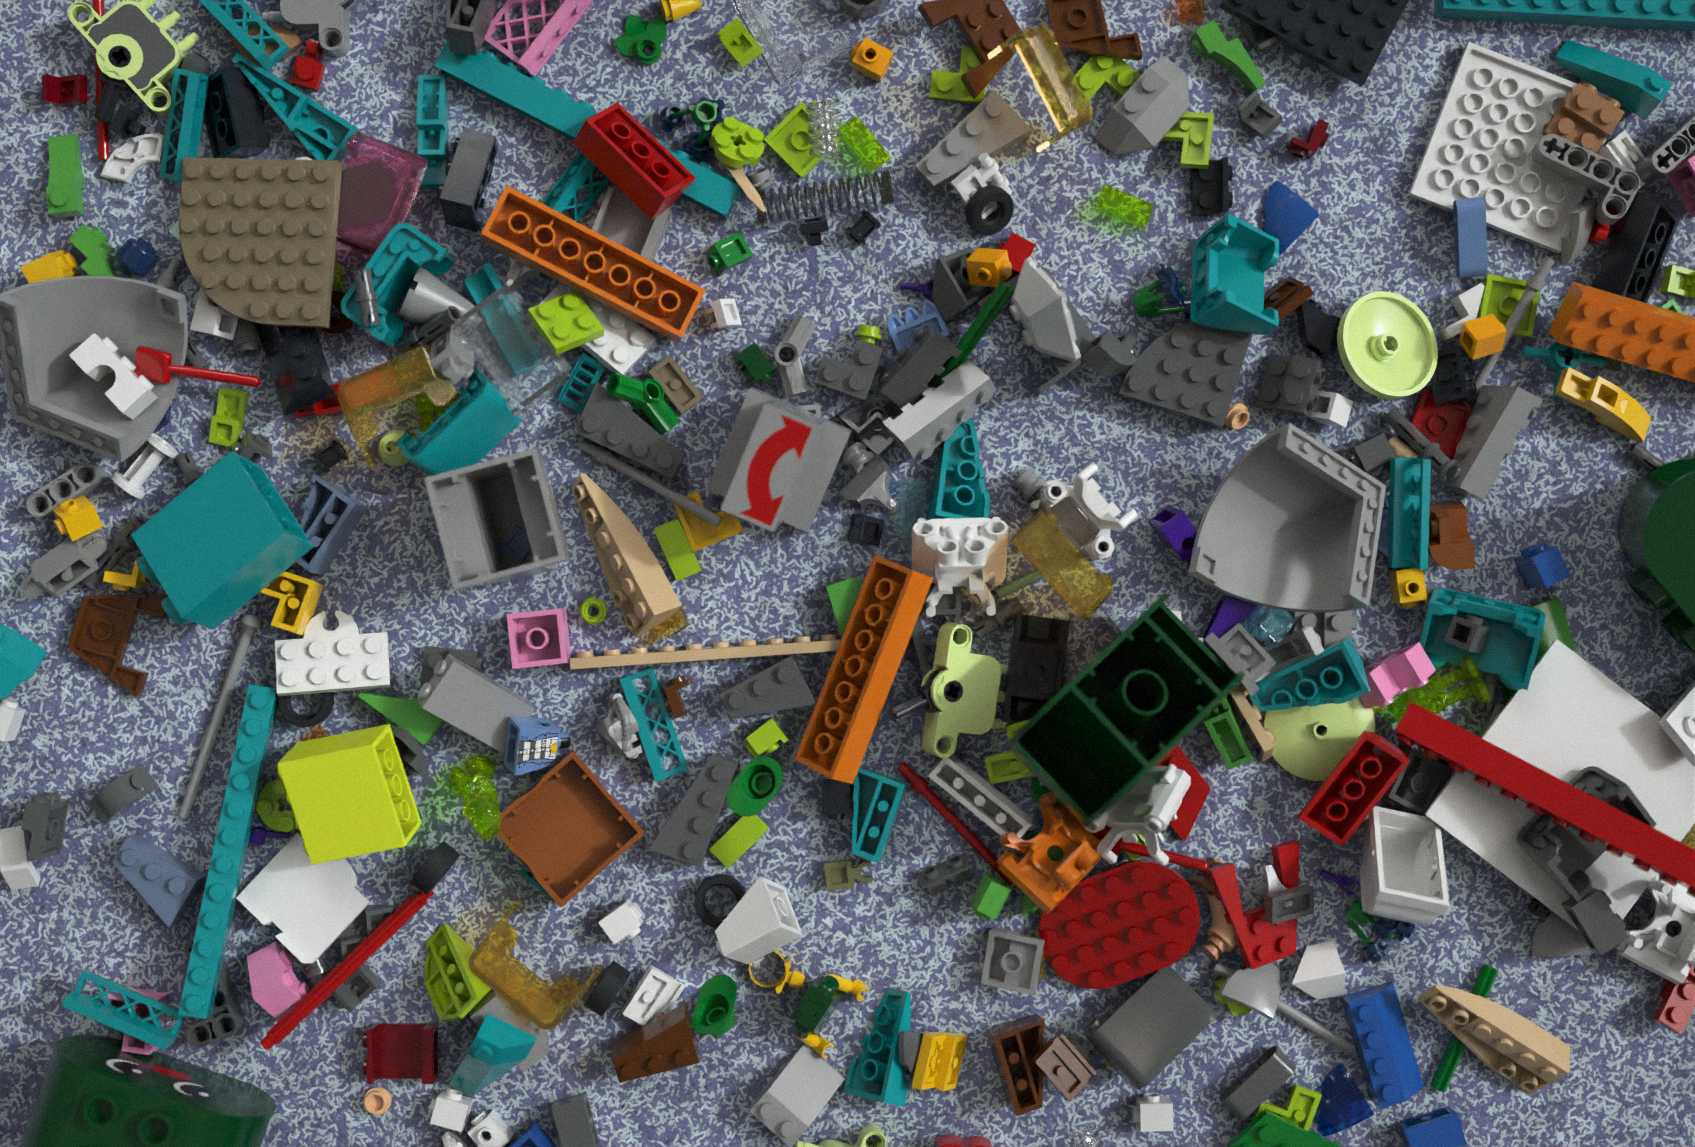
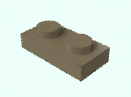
M670 355L648 371L661 384L664 392L682 415L704 399Z

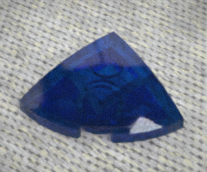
M1341 1062L1334 1067L1320 1085L1322 1097L1315 1113L1316 1123L1322 1137L1345 1130L1374 1115L1344 1064Z

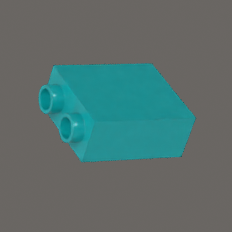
M233 451L228 453L131 535L143 554L136 560L138 568L151 582L158 585L161 584L168 595L161 601V605L167 615L181 626L193 622L212 630L222 624L314 547L263 467Z

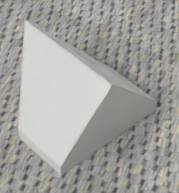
M1333 941L1307 945L1292 982L1294 986L1317 1000L1344 995L1346 973Z

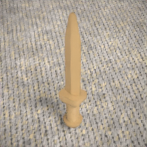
M719 161L718 166L720 169L727 168L748 199L762 212H765L766 209L760 195L741 168H733Z

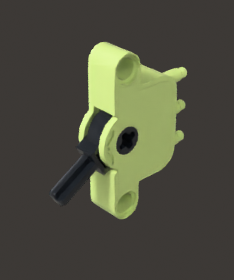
M952 622L943 624L939 629L933 669L928 671L923 678L921 687L917 688L918 695L889 709V715L895 723L924 710L926 717L922 747L926 753L940 758H949L953 755L957 745L958 732L980 735L988 732L990 729H1006L1005 725L1008 724L1002 722L999 718H995L997 702H1004L1005 699L1004 692L999 691L1001 675H1007L1008 665L999 664L991 656L970 653L972 644L971 629L964 624ZM957 631V638L954 641L953 634ZM941 739V746L937 750V742Z

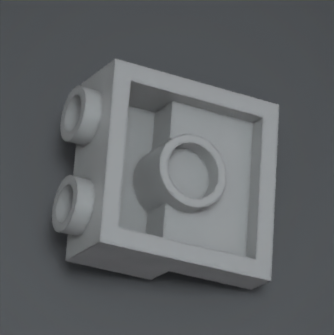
M1352 610L1326 613L1293 611L1292 632L1306 626H1312L1313 630L1321 638L1322 647L1325 648L1348 636L1352 640V631L1357 629V616L1352 614ZM1352 641L1357 650L1356 642Z
M996 927L990 929L989 933H985L983 939V949H986L985 960L981 959L978 969V975L982 976L981 984L1035 995L1045 940L1020 935L1019 932Z

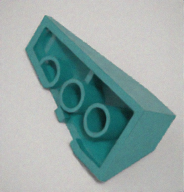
M1569 39L1553 59L1610 98L1617 100L1622 106L1643 120L1658 106L1673 85L1672 82L1649 67Z
M1348 636L1323 648L1324 652L1314 657L1289 665L1256 682L1259 690L1252 696L1249 695L1258 711L1290 709L1291 707L1301 706L1311 707L1331 703L1341 704L1370 692L1362 659L1350 637Z
M887 988L873 1016L875 1025L870 1035L864 1034L861 1043L864 1044L859 1058L853 1057L849 1065L843 1093L905 1107L909 1088L905 1074L910 1075V1071L905 1070L904 1065L900 1063L899 1031H911V993Z

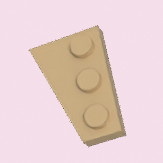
M1238 683L1228 695L1240 720L1245 719L1246 721L1244 728L1249 740L1253 743H1258L1261 752L1257 755L1262 763L1272 757L1273 744L1276 741L1268 728L1264 730L1259 721L1262 719L1260 712L1254 704L1250 706L1246 699V696H1248L1247 691Z

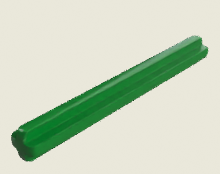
M1004 281L1000 282L957 344L958 349L962 353L957 358L953 355L949 357L943 365L945 370L940 376H935L928 388H938L943 377L967 360L1014 293V289L1010 284Z
M1484 964L1471 993L1487 999L1497 977L1498 970ZM1454 1034L1451 1036L1431 1082V1086L1441 1092H1446L1466 1047Z

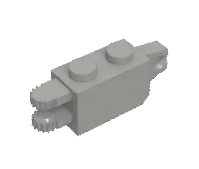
M451 326L431 343L429 361L445 379L455 385L460 379L465 381L473 373L475 347Z
M98 529L73 542L68 538L30 565L32 572L27 576L28 579L20 584L22 595L29 600L44 592L50 593L53 597H59L97 570L99 567L96 559L103 552L105 553L108 548V544L104 540V532Z

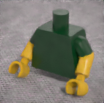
M828 974L811 983L791 1014V1018L795 1020L793 1025L794 1036L812 1047L820 1056L827 1058L828 1056L824 1054V1050L828 1046L834 1048V1045L818 1035L845 993L850 992L858 1001H863L865 998L860 993L864 990L870 991V989L860 979L852 982L850 979L835 974Z

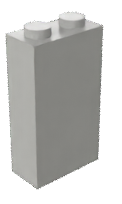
M450 654L444 660L441 659L434 669V676L429 683L423 684L417 699L423 709L505 754L509 717H530L535 710L529 700Z

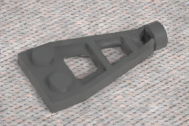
M952 587L953 594H943L938 604L935 605L936 615H943L947 623L959 624L961 618V587ZM925 601L912 632L923 678L929 670L933 669V666L927 663L925 648L927 645H936L937 639H929L924 634L922 618L926 616ZM955 631L953 634L954 641L956 639L957 631Z

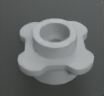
M768 167L757 169L748 174V178L756 190L770 186V181L775 179L773 173L769 172Z

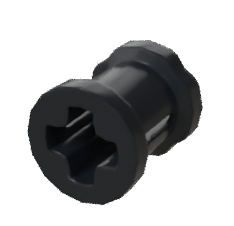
M866 210L861 212L862 216L852 227H847L845 230L861 246L866 244L865 240L875 229L881 227L879 221Z
M337 439L332 440V444L322 451L312 453L315 461L326 474L330 472L332 466L343 459L348 460L350 458Z

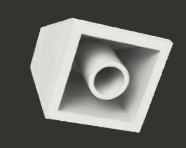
M764 877L756 880L715 930L718 939L716 945L721 955L744 964H749L803 936L785 887Z

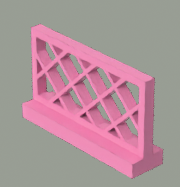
M507 0L492 19L484 41L520 66L530 76H536L594 0H559L560 7L556 12L546 13L545 5L546 1L551 0ZM541 3L542 14L528 17L527 5ZM522 6L523 18L510 20V10L513 7ZM543 21V29L540 33L530 35L529 23ZM524 24L525 36L512 38L510 26ZM506 27L507 39L495 41L490 37L496 29ZM526 42L527 50L521 58H518L513 54L512 44Z

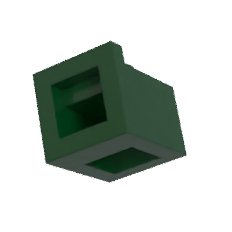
M755 342L733 358L737 366L741 363L744 365L741 371L750 382L755 379L763 387L774 378L772 373L775 372V368Z

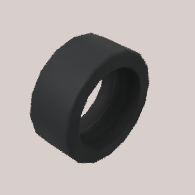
M320 693L322 696L321 708L310 717L298 715L291 706L292 695L278 696V708L283 718L290 724L299 727L314 726L325 721L331 714L334 706V693Z
M443 841L419 868L410 883L425 895H428L456 862L460 854Z
M717 874L708 877L701 883L695 894L694 906L696 914L702 922L710 927L718 928L727 916H714L706 909L704 901L709 889L717 885L731 888L736 895V905L746 894L741 883L730 875Z
M612 961L585 1001L584 1006L602 1017L627 981L631 972L617 962Z

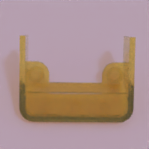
M1043 23L1029 26L1016 32L987 55L989 60L1016 47L1060 133L1036 147L1038 153L1069 137L1090 124L1093 120V108L1086 100L1055 40L1053 30Z
M430 345L420 346L343 381L337 388V399L370 470L376 468L375 456L367 442L374 439L379 431V424L374 414L423 392H426L429 400L436 406H447L461 396L456 385L445 379L430 363Z
M1042 510L1036 511L1008 537V544L1013 543L1076 613L1073 617L1077 621L1085 622L1114 593L1112 586L1115 583L1105 572L1100 574L1056 526L1059 521L1049 510L1046 513Z
M520 897L471 954L469 968L478 978L541 1029L550 1030L559 1024L600 974L604 966L599 963L583 984L572 976H563L550 987L510 954L518 942V933L507 921L525 901Z

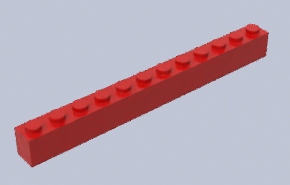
M1413 702L1408 704L1393 734L1398 736L1396 740L1408 747H1412L1414 744L1424 749L1422 754L1435 761L1438 758L1445 760L1449 763L1448 767L1460 774L1467 772L1475 776L1473 780L1486 788L1492 785L1500 789L1499 794L1513 802L1518 799L1526 803L1525 808L1541 816L1542 813L1553 817L1552 822L1561 828L1568 830L1569 826L1580 832L1578 836L1593 844L1598 841L1606 845L1605 850L1619 858L1625 855L1633 860L1632 865L1645 872H1649L1651 869L1661 874L1659 879L1675 887L1677 883L1688 889L1686 892L1688 895L1695 898V849Z

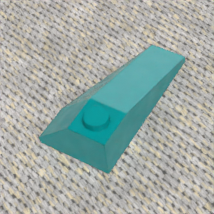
M974 420L961 423L954 430L952 436L941 443L929 499L927 520L941 518H989L991 500L984 482L986 476L979 458L980 448Z
M0 624V700H5L12 694L11 691L23 681H28L34 675L45 658L47 651L16 630Z
M487 1013L448 1085L473 1097L525 1060L537 1037Z

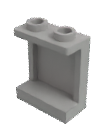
M609 186L607 192H602L598 201L600 210L597 217L593 216L591 218L588 228L654 262L672 218L671 211L667 209L651 220L627 195Z

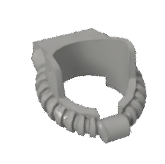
M611 693L607 705V715L596 724V731L611 745L618 755L630 760L635 759L642 752L641 745L633 746L631 744L638 740L635 735L639 731L638 724L623 700V696L620 693Z

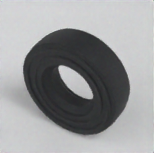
M990 185L979 189L970 198L966 207L968 224L982 235L998 233L1009 223L1013 215V200L1004 189L998 186ZM990 202H997L998 208L996 213L989 219H983L982 211L984 207Z

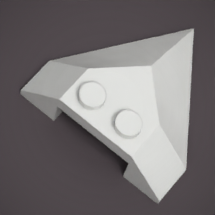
M1029 257L1025 259L1011 298L1012 305L1009 306L1010 311L1016 321L1021 320L1025 328L1022 334L1028 346L1033 345L1036 351L1075 362L1081 357V354L1074 342L1077 338L1070 311L1065 303L1067 301L1066 294L1062 290H1058L1056 283L1041 267L1037 268L1034 260Z

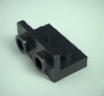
M1222 157L1220 160H1209L1208 169L1191 168V216H1224L1228 209L1232 208L1233 194L1228 192V181H1232L1233 167L1228 165V157Z
M1461 346L1438 351L1436 369L1431 378L1434 402L1437 407L1463 401L1468 405L1474 404L1473 395H1477V388L1474 379H1470L1469 370L1473 369V363Z

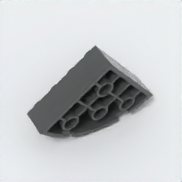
M1192 321L1173 328L1153 341L1136 357L1138 359L1137 362L1130 366L1123 375L1115 397L1207 426L1220 428L1224 425L1252 333L1202 327Z

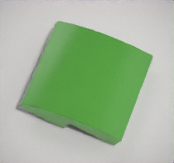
M1560 597L1552 598L1533 606H1527L1543 611L1546 614L1535 663L1540 660L1554 639H1558L1571 650L1576 649Z

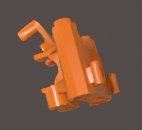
M1052 792L1042 794L1039 798L1044 824L1041 832L1035 838L1022 840L1014 832L1003 834L999 838L1002 846L1025 854L1023 859L1014 852L1010 853L1007 850L997 860V863L1000 865L998 869L1046 914H1049L1102 859L1097 853V847L1101 841L1086 830L1062 805L1059 804L1057 806L1055 804L1057 798ZM1056 846L1062 850L1063 858L1060 861L1049 859L1047 850L1050 847Z

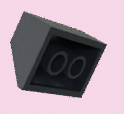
M221 67L209 76L204 111L213 158L243 159L257 156L270 148V137L266 131L263 118L264 109L260 104L258 90L239 67Z

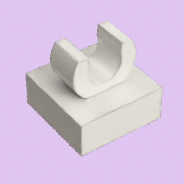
M735 299L715 300L711 302L712 307L706 311L707 314H715L716 322L710 324L711 328H734L742 325Z

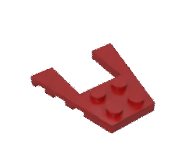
M1290 840L1271 847L1275 873L1281 884L1288 889L1298 887L1300 843L1296 840ZM1226 862L1206 870L1207 876L1211 877L1215 886L1213 891L1216 898L1221 901L1226 912L1224 917L1227 924H1230L1235 933L1233 938L1247 968L1255 969L1296 953L1297 918L1272 925L1265 922V905L1243 912L1234 864Z

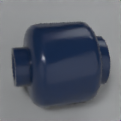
M141 237L137 240L129 238L115 254V259L119 262L117 269L128 278H131L133 275L138 278H144L158 261L155 255L157 250Z

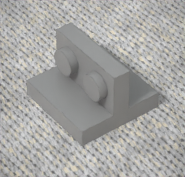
M1240 623L1235 625L1220 639L1213 632L1204 639L1213 654L1233 675L1239 671L1245 674L1239 684L1250 696L1259 690L1255 681L1276 664L1274 659Z

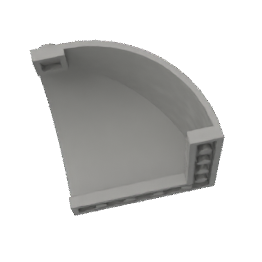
M111 276L55 278L26 284L1 293L0 351L11 418L119 462H123L144 444L161 422L173 400L181 376L171 374V381L167 385L151 382L154 385L151 390L158 398L132 420L123 414L105 395L115 383V373H109L97 382L88 376L69 355L95 333L102 339L107 336L119 348L116 353L121 358L125 355L134 365L137 347L145 346L169 352L172 355V365L184 366L188 343L185 295L152 283Z
M1288 423L1265 436L1247 451L1219 485L1199 525L1188 574L1227 595L1275 609L1326 613L1368 607L1370 605L1386 485L1291 423Z

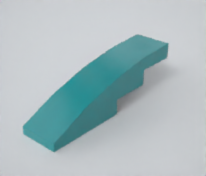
M418 74L416 126L418 128L417 155L419 157L418 185L420 189H439L440 184H444L447 178L445 176L448 163L447 77L445 74Z

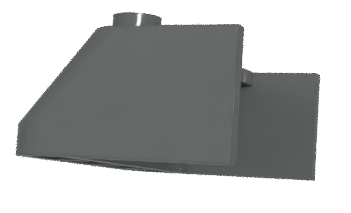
M1041 267L1044 270V272L1056 283V288H1058V290H1062L1053 278V276L1050 274V272L1046 268ZM1019 275L1007 282L1013 289H1015ZM993 292L977 303L975 307L977 313L982 310ZM1067 298L1065 303L1070 311L1077 338L1074 342L1080 350L1082 357L1089 342L1096 337ZM1053 356V364L1059 371V374L1040 386L1034 392L1035 396H1039L1086 362L1081 357L1075 362H1070Z

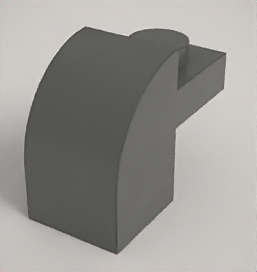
M1130 329L1116 338L1109 330H1106L1089 342L1081 358L1099 375L1108 378L1114 377L1137 362L1138 359L1132 353L1135 350L1133 346L1138 335Z
M141 764L129 773L119 776L106 785L91 799L89 804L106 825L127 812L133 803L154 791L159 785L143 764Z

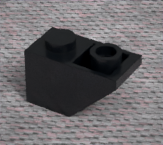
M1308 299L1296 308L1301 344L1324 360L1330 357L1338 346L1337 332L1341 319L1334 315H1327L1321 310L1322 306L1319 303Z

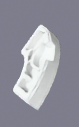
M144 134L132 138L133 140L125 143L120 148L117 147L107 159L101 176L107 179L130 183L134 174L142 166L150 163H161L165 135Z

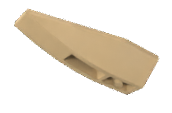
M585 473L580 474L571 486L573 496L577 501L612 593L613 601L620 608L628 629L632 631L635 638L639 637L671 618L682 605L657 558L628 517Z
M1439 984L1418 995V1000L1486 1066L1531 1094L1569 1074L1571 1047L1514 1011L1484 997Z

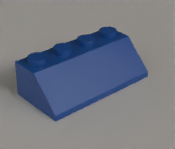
M1388 982L1341 996L1371 1101L1379 1109L1407 1101L1422 1089L1424 1085L1394 983Z

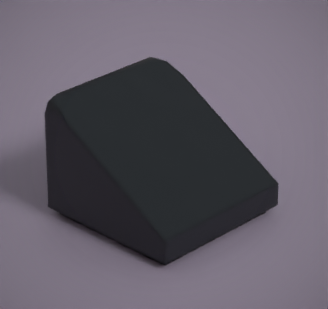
M853 513L847 539L879 546L885 520Z

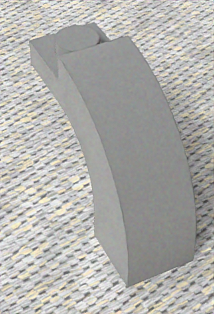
M1312 626L1303 627L1262 646L1276 664L1258 678L1255 683L1289 665L1324 652L1321 638L1313 630Z

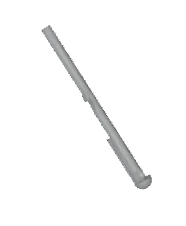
M254 614L244 615L240 619V622L243 624L224 676V684L210 724L206 728L205 738L177 815L180 818H189L255 627L261 628V621Z

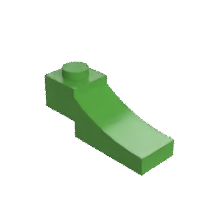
M1215 20L1210 21L1194 32L1191 37V46L1197 56L1201 55L1204 61L1210 58L1226 67L1242 82L1250 94L1254 91L1258 92L1263 88L1266 82L1238 37L1228 42Z
M71 134L48 137L49 182L48 186L45 187L48 212L56 218L85 215L82 190H85L78 136Z
M82 224L68 239L87 257L80 267L89 276L118 277L109 254L113 247L106 241L109 237L97 226L91 228Z
M1227 695L1204 717V724L1227 769L1230 770L1253 760L1254 755L1240 727L1229 695Z

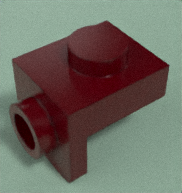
M50 74L42 75L43 102L61 107L87 104V76L80 74L56 77Z
M1319 119L1312 126L1306 142L1293 137L1285 148L1291 150L1290 153L1294 157L1299 159H1306L1307 157L1310 159L1316 154L1318 147L1321 149L1324 147L1329 137V133L1326 132L1329 123Z

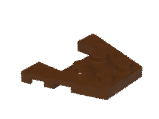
M937 0L923 2L918 7L919 12L930 29L950 19H954L980 61V66L964 73L961 77L962 82L973 99L982 92L1027 40L1003 0Z
M1045 0L1056 52L1142 60L1143 54L1138 33L1109 37L1101 0Z
M168 595L84 596L67 648L95 668H99L106 673L114 682L124 686L132 695L142 696L149 673L125 666L122 662L138 611L166 619L167 613L164 611L161 601Z

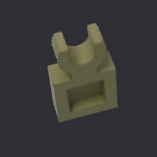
M851 859L824 862L827 891L854 888L855 879L864 883L871 882L873 880L872 875L864 876L861 874L863 867L871 866L870 861H861L854 867H852Z

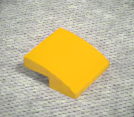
M950 1032L924 1033L911 1087L918 1090L936 1088L941 1091L956 1089L968 1035Z

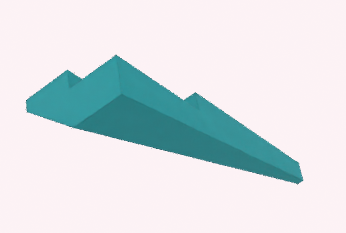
M236 53L232 59L233 62L241 69L316 160H337L341 162L347 157L362 133L357 127L241 54Z

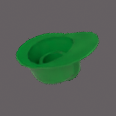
M759 756L752 759L732 781L726 796L728 806L734 813L747 817L756 815L778 794L783 783V772L778 762L767 756Z
M724 974L715 975L702 986L691 1019L692 1028L698 1034L711 1035L716 1039H720L721 1035L727 1033L734 1025L736 1018L734 1005L737 997V986L730 976Z

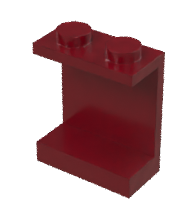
M373 1023L364 1032L363 1047L367 1048V1059H364L363 1075H367V1084H373L377 1079H422V1084H433L437 1080L438 1023Z

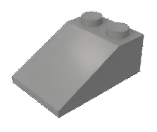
M803 1043L751 1102L749 1111L783 1142L792 1147L812 1124L845 1080V1077L810 1046Z

